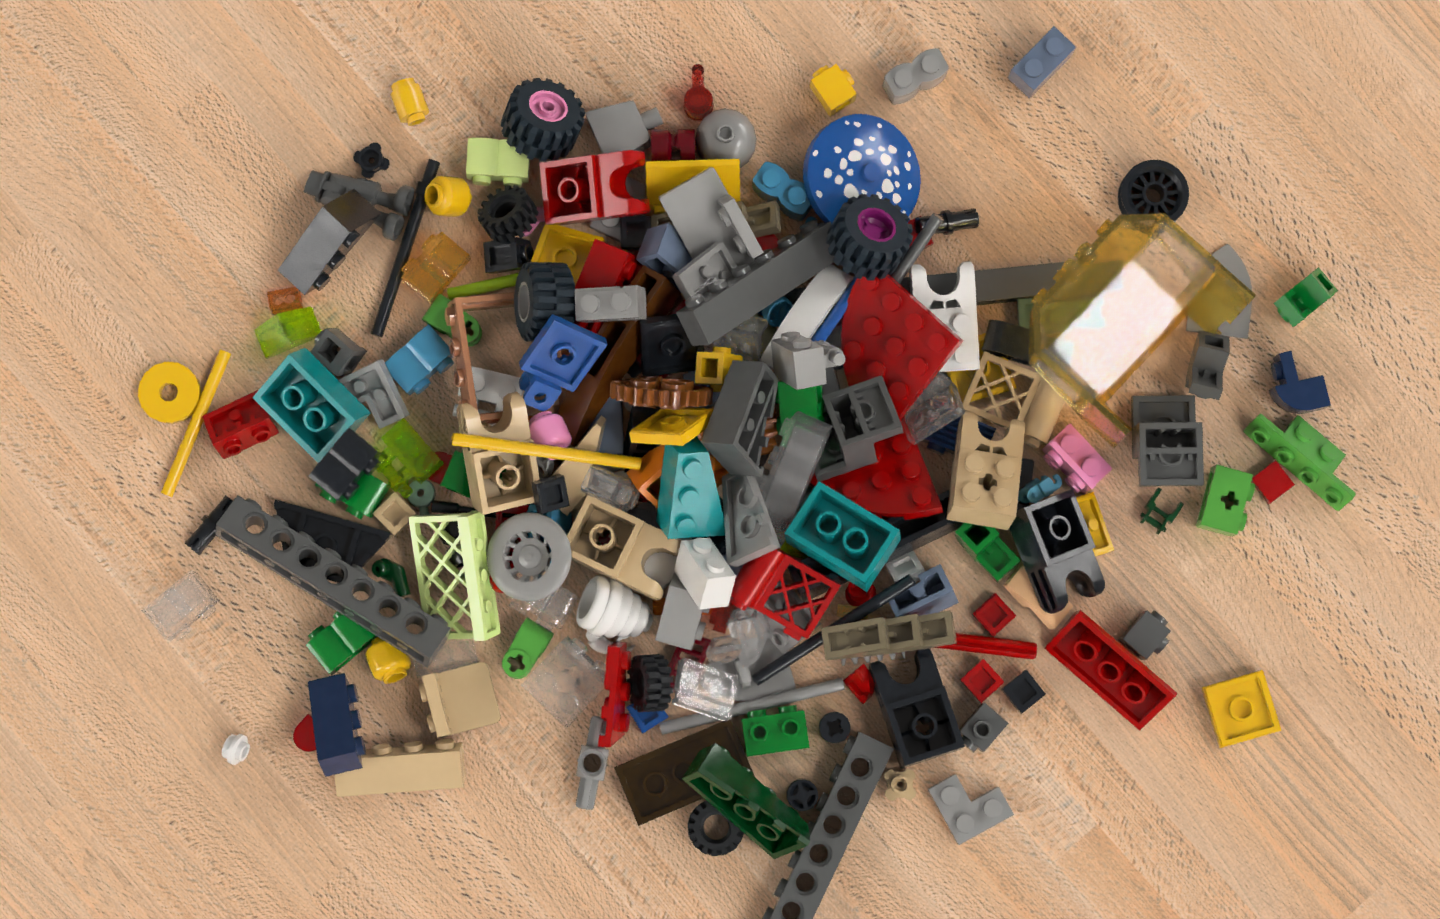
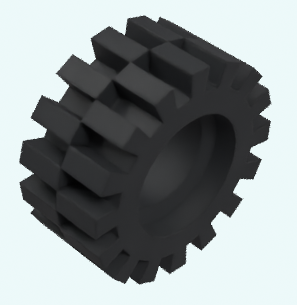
M507 185L504 191L501 188L496 189L497 194L494 196L490 193L487 196L489 201H483L481 203L483 208L478 209V221L490 238L497 243L500 241L501 244H506L507 239L510 242L516 241V236L520 238L525 236L523 232L525 230L530 232L532 229L530 223L536 224L537 218L535 216H538L537 207L525 189L520 188L518 185H514L513 188Z
M637 655L631 660V668L627 671L630 677L627 678V682L630 683L631 687L630 702L634 704L633 708L637 712L664 711L669 707L668 703H671L672 698L670 694L673 693V688L670 687V683L673 682V677L669 675L672 671L671 667H667L669 662L667 659H664V655Z
M707 800L695 807L688 821L689 838L693 845L704 854L711 856L726 855L736 849L743 838L744 833ZM721 815L727 820L729 830L725 837L714 840L705 834L704 822L709 816Z

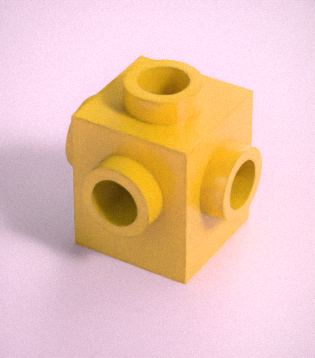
M712 347V352H697L695 383L709 385L713 388V392H721L725 376L729 371L732 361H743V356L731 354V348Z

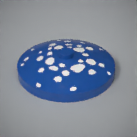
M852 114L841 117L826 125L811 141L803 164V181L806 195L812 208L823 222L830 221L832 224L842 205L847 203L848 199L853 196L858 198L859 194H866L868 197L871 194H876L880 199L887 198L891 200L890 203L895 206L897 204L902 208L900 212L907 214L908 217L912 213L919 197L921 175L914 149L907 138L894 125L873 115Z

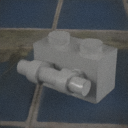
M799 332L782 333L781 338L771 340L774 374L779 380L796 390L827 384L825 368L841 366L846 360L841 349L831 346L830 343L824 340L813 342L811 338H806L800 335Z

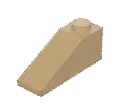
M602 415L573 449L599 452L606 419ZM563 460L551 474V476L561 474L565 477L570 506L559 510L566 516L574 508L577 511L581 509L587 497L586 493L592 485L596 464Z

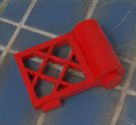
M778 548L743 565L735 578L729 602L741 610L745 611L749 607L785 626L782 630L783 633L799 641L802 636L806 639L810 637L841 585ZM789 564L800 569L802 581L785 585L783 574ZM805 573L809 574L814 578L806 579ZM780 581L781 586L775 588L777 583ZM823 582L830 586L824 597L811 600L808 585ZM804 586L807 602L790 606L787 591ZM783 593L785 608L772 611L764 606L770 595ZM819 605L814 612L813 606ZM809 607L811 618L806 627L802 628L794 623L792 612ZM787 613L789 620L781 615Z

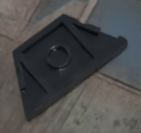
M276 499L274 502L277 515L288 523V527L298 533L299 531L307 533L315 540V544L323 549L330 548L336 551L341 556V560L350 566L355 564L363 568L392 535V533ZM282 542L283 550L290 547L286 542ZM304 558L300 561L305 567H312L316 564L311 558ZM335 574L329 575L326 578L337 583L343 580Z

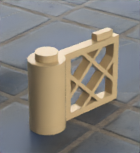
M984 351L980 360V370H976L960 409L977 414L978 421L980 422L985 419L1008 429L1010 422L1002 418L998 407L1014 401L1019 412L1016 420L1025 422L1024 444L1039 448L1040 444L1047 445L1070 387L1059 380L1042 376ZM987 361L999 365L1004 377L988 383L983 373ZM1006 369L1011 370L1015 373L1008 375ZM1018 375L1032 379L1029 390L1016 395L1010 379ZM981 378L983 386L976 388L979 379ZM1006 381L1012 398L996 404L990 387ZM984 389L992 406L982 410L969 405L973 394ZM1025 397V400L1021 407L1018 399ZM994 409L996 416L987 412Z

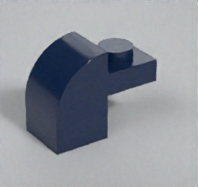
M1292 351L1279 353L1273 357L1274 362L1271 363V371L1274 380H1279L1280 385L1271 388L1269 393L1273 401L1280 408L1290 413L1304 414L1331 406L1323 375L1299 381Z

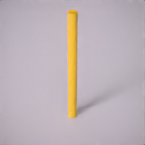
M221 349L218 352L199 402L161 490L162 494L173 497L204 422L202 416L207 414L230 359L231 353Z

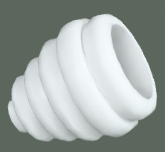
M597 575L589 581L582 593L577 608L576 620L579 627L587 629V632L593 636H605L607 638L618 636L625 638L628 635L637 637L643 631L647 632L652 625L653 615L650 614L649 605L646 602H642L640 596L633 593L632 589L616 580Z

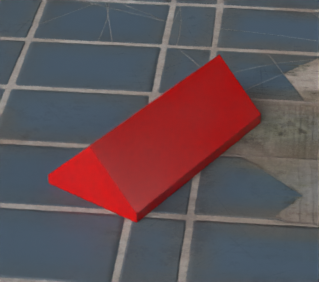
M1082 610L1074 612L1044 648L1139 731L1178 694Z

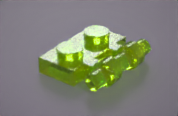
M402 418L381 437L388 446L381 452L377 447H374L382 453L378 458L381 463L376 471L382 472L389 480L388 485L394 492H399L403 498H408L413 493V489L408 485V481L412 477L422 484L444 464L405 418ZM396 457L404 465L398 472L392 466V461Z

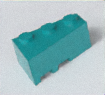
M697 436L684 446L665 445L656 522L667 539L725 535L724 517L709 452Z

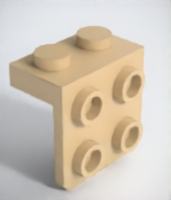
M479 662L441 673H431L422 676L423 683L419 684V690L423 702L428 701L431 714L426 715L430 732H436L437 738L495 724L500 721L501 715L486 663Z

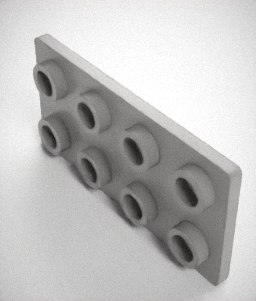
M713 167L707 168L659 196L663 208L692 260L718 241H723L737 267L743 264H751L756 261L755 257L764 253L738 204L728 194Z

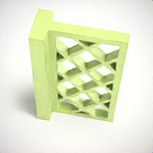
M475 510L468 513L414 515L408 517L422 610L429 615L438 613L448 623V627L451 628L448 639L486 641L500 634L496 595L490 584V573L487 566L488 538L485 516ZM452 521L458 522L459 536L456 540L444 530L449 522ZM420 523H427L435 531L429 541L421 534ZM440 536L451 546L445 556L433 546ZM455 551L463 558L464 566L461 570H458L449 561ZM428 552L440 562L434 572L426 566L425 556ZM444 567L455 576L449 587L438 577ZM459 582L467 588L468 598L465 602L454 592ZM432 583L444 593L438 603L430 596L429 588ZM448 598L460 608L454 617L442 607ZM463 613H466L471 618L473 630H466L458 623Z

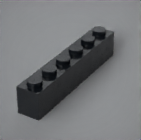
M949 490L938 495L943 509L942 513L915 519H904L901 516L884 520L899 529L901 536L900 542L886 563L957 530L964 524L963 522L946 520ZM811 557L800 560L840 585L848 582V580ZM793 565L788 566L793 583L802 581L800 569ZM805 573L806 579L814 578L809 574ZM823 582L808 585L811 599L827 592L830 586ZM804 586L796 588L803 603L807 602Z

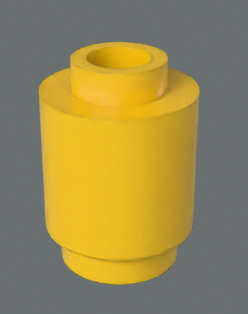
M405 78L391 85L393 92L390 95L400 122L408 123V126L424 122L429 109L420 85L415 83L414 78Z

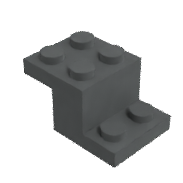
M882 375L822 396L826 411L825 426L829 427L813 466L817 481L821 482L878 462L874 443L903 433L902 424Z
M1195 395L1132 396V459H1138L1139 487L1203 486L1202 422H1196Z

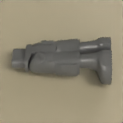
M314 170L311 171L304 188V193L315 196L316 202L326 205L350 190L355 189L371 205L379 204L398 213L388 214L379 211L381 214L374 222V224L383 229L382 233L386 239L395 241L398 238L405 223L403 216H408L414 199L413 187L403 185L395 194L382 192L380 183L366 178L358 177L356 179L325 171L324 174Z

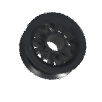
M1147 160L1134 166L1124 177L1118 190V206L1123 217L1131 225L1144 231H1159L1171 226L1183 214L1189 200V187L1184 175L1177 167L1162 160ZM1154 175H1159L1157 181H1155ZM1164 178L1168 181L1165 185L1162 184ZM1170 186H1172L1174 189L1172 191H1167V189ZM1154 189L1158 191L1160 201L1151 202L1148 200L1146 190ZM1131 190L1139 194H1131ZM1169 197H1175V201L1169 199ZM1139 200L1140 202L1134 206L1133 201ZM1142 206L1145 208L1143 213L1138 210ZM1158 209L1163 216H1159ZM1149 210L1152 211V217L1147 216Z

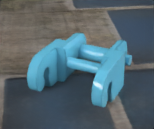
M1058 474L1053 475L1055 484L1046 475L1041 476V481L1038 478H1034L1019 491L1018 500L1023 504L1039 502L1061 487V477Z

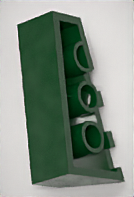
M714 743L698 752L682 779L767 854L776 859L808 846L810 843L808 823L799 816L795 809L782 802L771 788L764 786L757 780L751 770L741 766L733 759L727 749Z

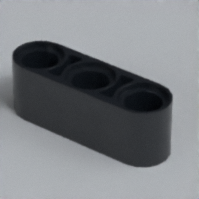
M989 320L981 351L1051 373L1066 375L1074 343L1011 323Z

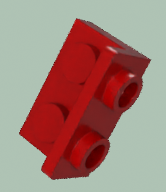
M258 390L202 416L211 442L223 459L238 455L243 450L265 442L270 437L279 433L271 416L252 398Z

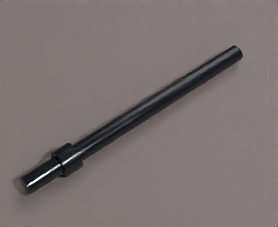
M428 160L422 181L417 183L414 192L417 196L371 334L374 336L383 337L427 205L424 198L425 190L437 175L440 166L438 161Z

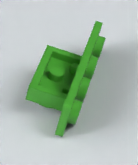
M1262 414L1254 418L1243 430L1249 438L1336 511H1340L1355 497L1356 493L1333 474L1346 454L1299 415L1291 421L1284 432Z

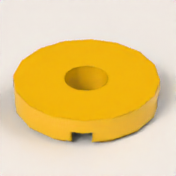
M163 362L152 366L144 373L138 387V399L141 408L149 417L161 423L175 424L189 418L194 413L201 396L198 378L189 368L178 362ZM170 384L175 385L178 390L176 398L172 401H165L162 397L163 388Z

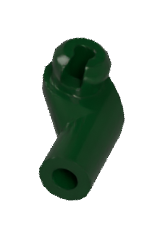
M385 558L373 563L372 573L374 576L392 582L395 594L400 597L411 595L406 572L402 565Z

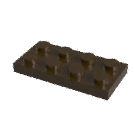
M730 718L614 767L638 826L703 799L682 777L698 752L714 743L727 749L733 759L753 773Z

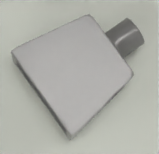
M627 101L585 113L602 154L624 150L644 151L651 146L648 130L663 124L656 107L640 114L634 101Z

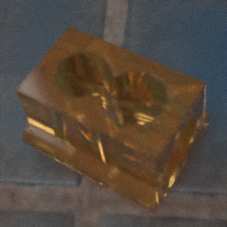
M296 287L267 292L269 308L273 316L303 310L301 292ZM290 294L295 296V300L292 303L283 301L279 305L275 304L276 299L279 297L286 299Z

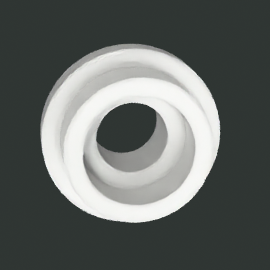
M231 734L226 739L222 748V757L226 758L228 763L236 765L246 759L250 750L247 736Z

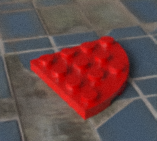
M889 274L883 279H879L876 276L874 281L867 280L866 277L862 276L861 279H856L848 297V306L842 321L841 350L846 358L843 364L849 387L882 375L898 417L901 420L964 340Z
M906 415L900 420L903 433L874 443L878 462L821 481V483L879 518H882V516H903L904 519H915L943 512L941 502ZM784 444L785 451L787 449L788 444ZM812 469L807 483L815 488L818 481Z

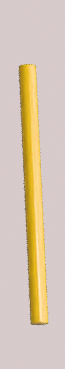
M453 433L451 445L634 470H640L641 468L640 457Z

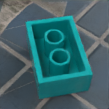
M306 348L288 354L252 397L317 463L323 459L349 428L356 431L371 414Z
M820 481L784 533L786 542L866 592L901 540L899 529Z

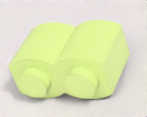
M468 138L466 177L472 180L473 184L480 186L491 185V181H502L504 186L510 185L513 187L518 185L521 187L522 183H529L530 159L523 153L521 155L517 153L514 146L510 147L506 142L507 139Z

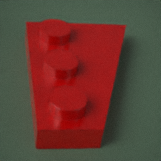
M613 642L607 648L604 688L609 691V697L605 698L604 706L601 709V718L606 722V733L604 736L599 735L598 747L613 746L629 730L630 716L628 713H625V702L629 701L631 692L630 683L626 682V670H630L631 652L627 651V642Z

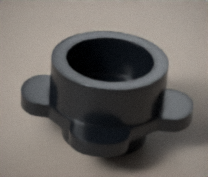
M371 143L361 151H356L353 156L354 161L362 168V176L367 179L372 178L374 173L380 170H387L390 166L389 160L384 158L381 153L382 147L378 143ZM370 158H374L373 163H369Z

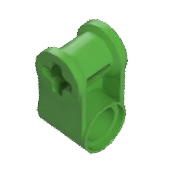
M438 294L422 320L438 332L452 338L451 326H447L445 321V308L448 307L447 304L451 300ZM463 312L465 328H469L472 325L471 328L474 331L472 336L467 335L468 347H472L480 342L482 329L474 317Z
M527 617L502 660V667L506 674L514 679L526 677L537 659L541 657L554 633ZM519 656L523 657L522 663L525 668L512 672V666L509 663L510 659L517 660Z

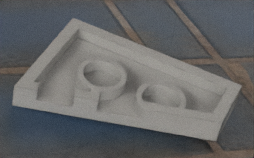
M729 473L722 476L728 565L738 567L780 548L756 478L753 476L730 475Z

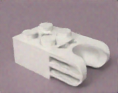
M965 261L957 268L956 285L946 295H939L932 291L929 287L924 267L920 264L912 265L909 270L910 293L964 340L939 372L980 370L975 270L972 262Z

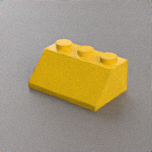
M740 159L645 161L647 199L649 200L650 210H654V214L666 212L659 200V196L709 167H713L716 170L728 194L736 202L740 201Z

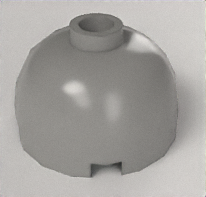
M724 108L715 110L704 117L697 128L695 143L698 155L702 160L740 159L741 168L749 162L755 153L757 138L754 126L745 115L737 110Z

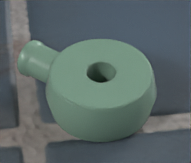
M416 479L407 488V499L411 505L419 508L420 515H430L428 506L435 499V487L426 479ZM424 490V495L419 497L418 492Z

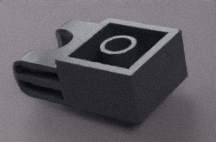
M1073 489L1017 510L1016 518L1009 529L1038 602L1045 612L1054 614L1063 610L1067 605L1066 578L1072 581L1077 592L1082 596L1095 597L1104 591L1105 580L1093 552V548L1096 546Z
M930 648L916 651L914 661L917 675L914 682L910 684H901L893 680L886 665L880 661L869 664V671L874 682V691L900 769L961 750L965 747L945 686H943ZM920 720L923 725L928 724L929 730L925 732L926 735L917 732V721Z

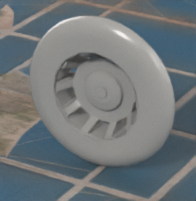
M532 512L520 513L505 520L493 533L487 549V566L493 582L503 593L521 601H536L553 594L565 581L572 560L570 542L562 527L548 516ZM527 533H532L533 538H528ZM541 536L544 537V542L540 540ZM520 537L521 541L518 544H516L515 540H517ZM513 548L512 556H509L510 549ZM510 561H512L514 565V568L512 569L510 567ZM520 572L523 576L518 578L516 574ZM530 576H535L533 581L529 582Z

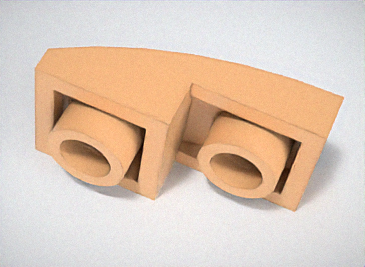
M1023 563L1018 566L1003 585L1022 607H1030L1048 629H1056L1073 607L1068 601L1065 608L1057 613L1050 614L1045 612L1038 602Z

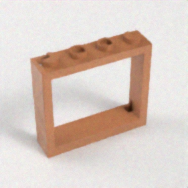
M515 292L457 297L447 304L448 307L445 308V321L447 326H451L452 338L449 341L451 356L456 359L457 369L454 370V382L461 392L462 400H459V404L468 403L478 410L463 312L514 307ZM562 349L557 352V357L560 358L563 354L568 356L570 353L568 349ZM561 387L562 393L558 397L559 405H552L546 411H551L552 414L558 413L567 389ZM526 408L528 416L544 412L536 408ZM503 411L479 414L482 425L498 423Z

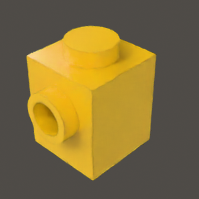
M837 63L830 68L828 65H825L812 74L813 79L810 82V88L830 117L856 101L857 93L852 87L855 84L849 72L846 69L841 70Z

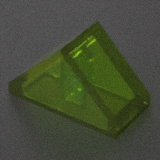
M310 306L277 313L254 331L263 354L268 359L314 340L322 330L313 308Z

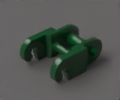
M1160 487L1155 490L1154 495L1151 496L1144 508L1147 509V512L1140 514L1142 517L1140 523L1148 522L1157 528L1156 534L1158 535L1161 531L1165 532L1167 530L1165 525L1167 523L1171 524L1184 505L1180 501L1172 514H1167L1156 507L1154 501L1162 490ZM1152 510L1165 518L1162 523L1149 516Z

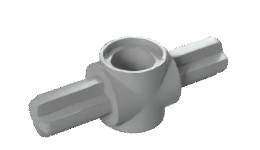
M592 716L587 743L586 745H581L576 776L580 777L576 807L586 810H593L598 783L599 780L604 781L609 750L605 749V747H598L599 735L604 736L606 733V722L599 716ZM591 753L598 755L601 759V767L596 772H590L584 766L585 757Z

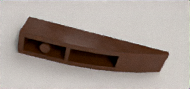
M645 265L642 266L630 283V285H639L645 288L646 318L667 315L681 295V292L665 276ZM639 320L604 322L597 334L605 337L608 345L574 392L567 390L557 413L563 417L571 434V446L575 447L609 399L610 383L622 380L640 354Z

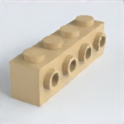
M442 739L432 745H423L420 741L408 742L404 744V747L392 748L390 744L374 745L372 749H366V755H361L363 768L334 775L337 797L463 788L466 780L463 743H454L453 739Z

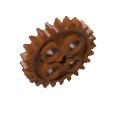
M639 376L638 379L612 381L610 383L611 399H616V401L629 402L631 406L683 410L685 407L711 405L713 388L706 387L707 385H698L694 381L686 379Z

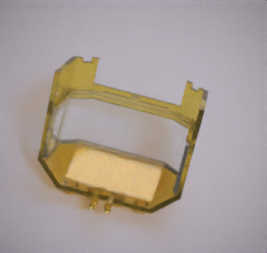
M1165 213L1119 215L1113 222L1108 218L1096 231L1099 237L1092 245L1088 242L1081 244L1074 255L1078 260L1075 261L1072 258H1068L1064 262L1063 267L1052 278L1056 283L1048 291L1043 287L1031 300L1034 306L1030 311L1029 364L1036 369L1077 415L1113 448L1123 440L1132 428L1105 403L1186 317H1189L1205 332L1221 335L1222 332L1218 330L1219 326L1225 320L1231 324L1256 296Z

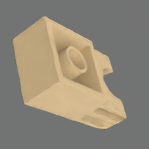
M518 392L508 393L503 397L502 417L497 424L491 427H483L478 410L470 404H459L457 407V419L461 434L534 443L533 439H531L526 404ZM462 447L472 507L482 515L535 503L531 482L540 480L536 456Z
M963 412L957 428L946 520L1009 530L1017 513L1025 434L1024 421L1011 420L1004 439L991 441L981 435L978 428V415L973 412Z
M587 495L567 535L571 546L572 561L607 578L616 580L624 586L654 600H661L664 591L658 582L645 574V563L651 555L659 552L677 557L681 544L680 539H667L662 530L590 495ZM609 533V538L611 539L609 543L600 546L599 536L605 537Z

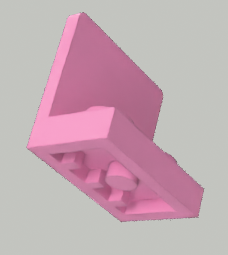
M1068 424L1041 449L1045 453L1043 458L1047 464L1054 470L1059 468L1067 476L1064 481L1075 493L1079 491L1083 494L1088 493L1113 469L1071 424Z

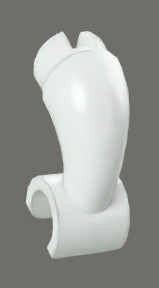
M586 632V638L589 641L587 643L596 652L607 654V648L613 642L609 641L605 636L596 637ZM628 635L625 638L618 637L616 642H620V640L627 639L628 637H630V635ZM635 645L627 647V651L631 652Z

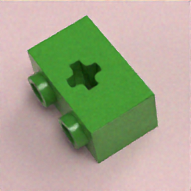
M1217 464L1211 467L1196 527L1230 537L1237 535L1238 531H1243L1247 521V513H1243L1246 501H1251L1255 490V483H1251L1253 474ZM1230 495L1229 501L1234 503L1225 509V503L1221 501V498Z

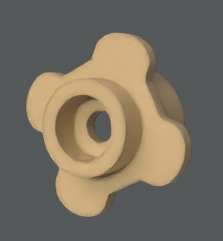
M890 769L884 774V778L887 781L885 796L888 800L894 801L896 798L912 800L916 796V791L913 788V780L915 779L913 770L905 769L904 772H895ZM902 782L903 787L899 788L897 783Z

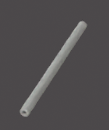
M837 678L659 723L663 735L744 715L749 711L769 709L845 690L842 678Z

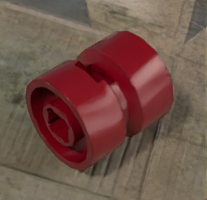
M651 129V161L695 160V129H677L675 134H671L669 129ZM672 147L681 148V150L672 152Z

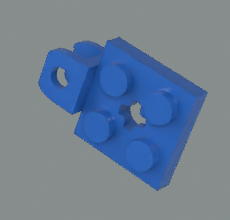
M552 314L519 361L520 369L524 371L519 379V387L522 391H525L523 395L525 404L540 411H546L562 393L561 387L574 392L608 345L605 337ZM568 349L570 353L568 356L563 354L560 358L557 357L559 350ZM544 394H546L545 398L542 400L534 399L535 396L541 397Z

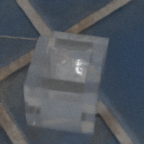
M747 607L745 611L741 609L733 610L727 622L730 635L712 638L705 653L709 663L717 661L729 663L739 657L742 668H745L755 663L760 657L770 635V624L768 617L755 609Z

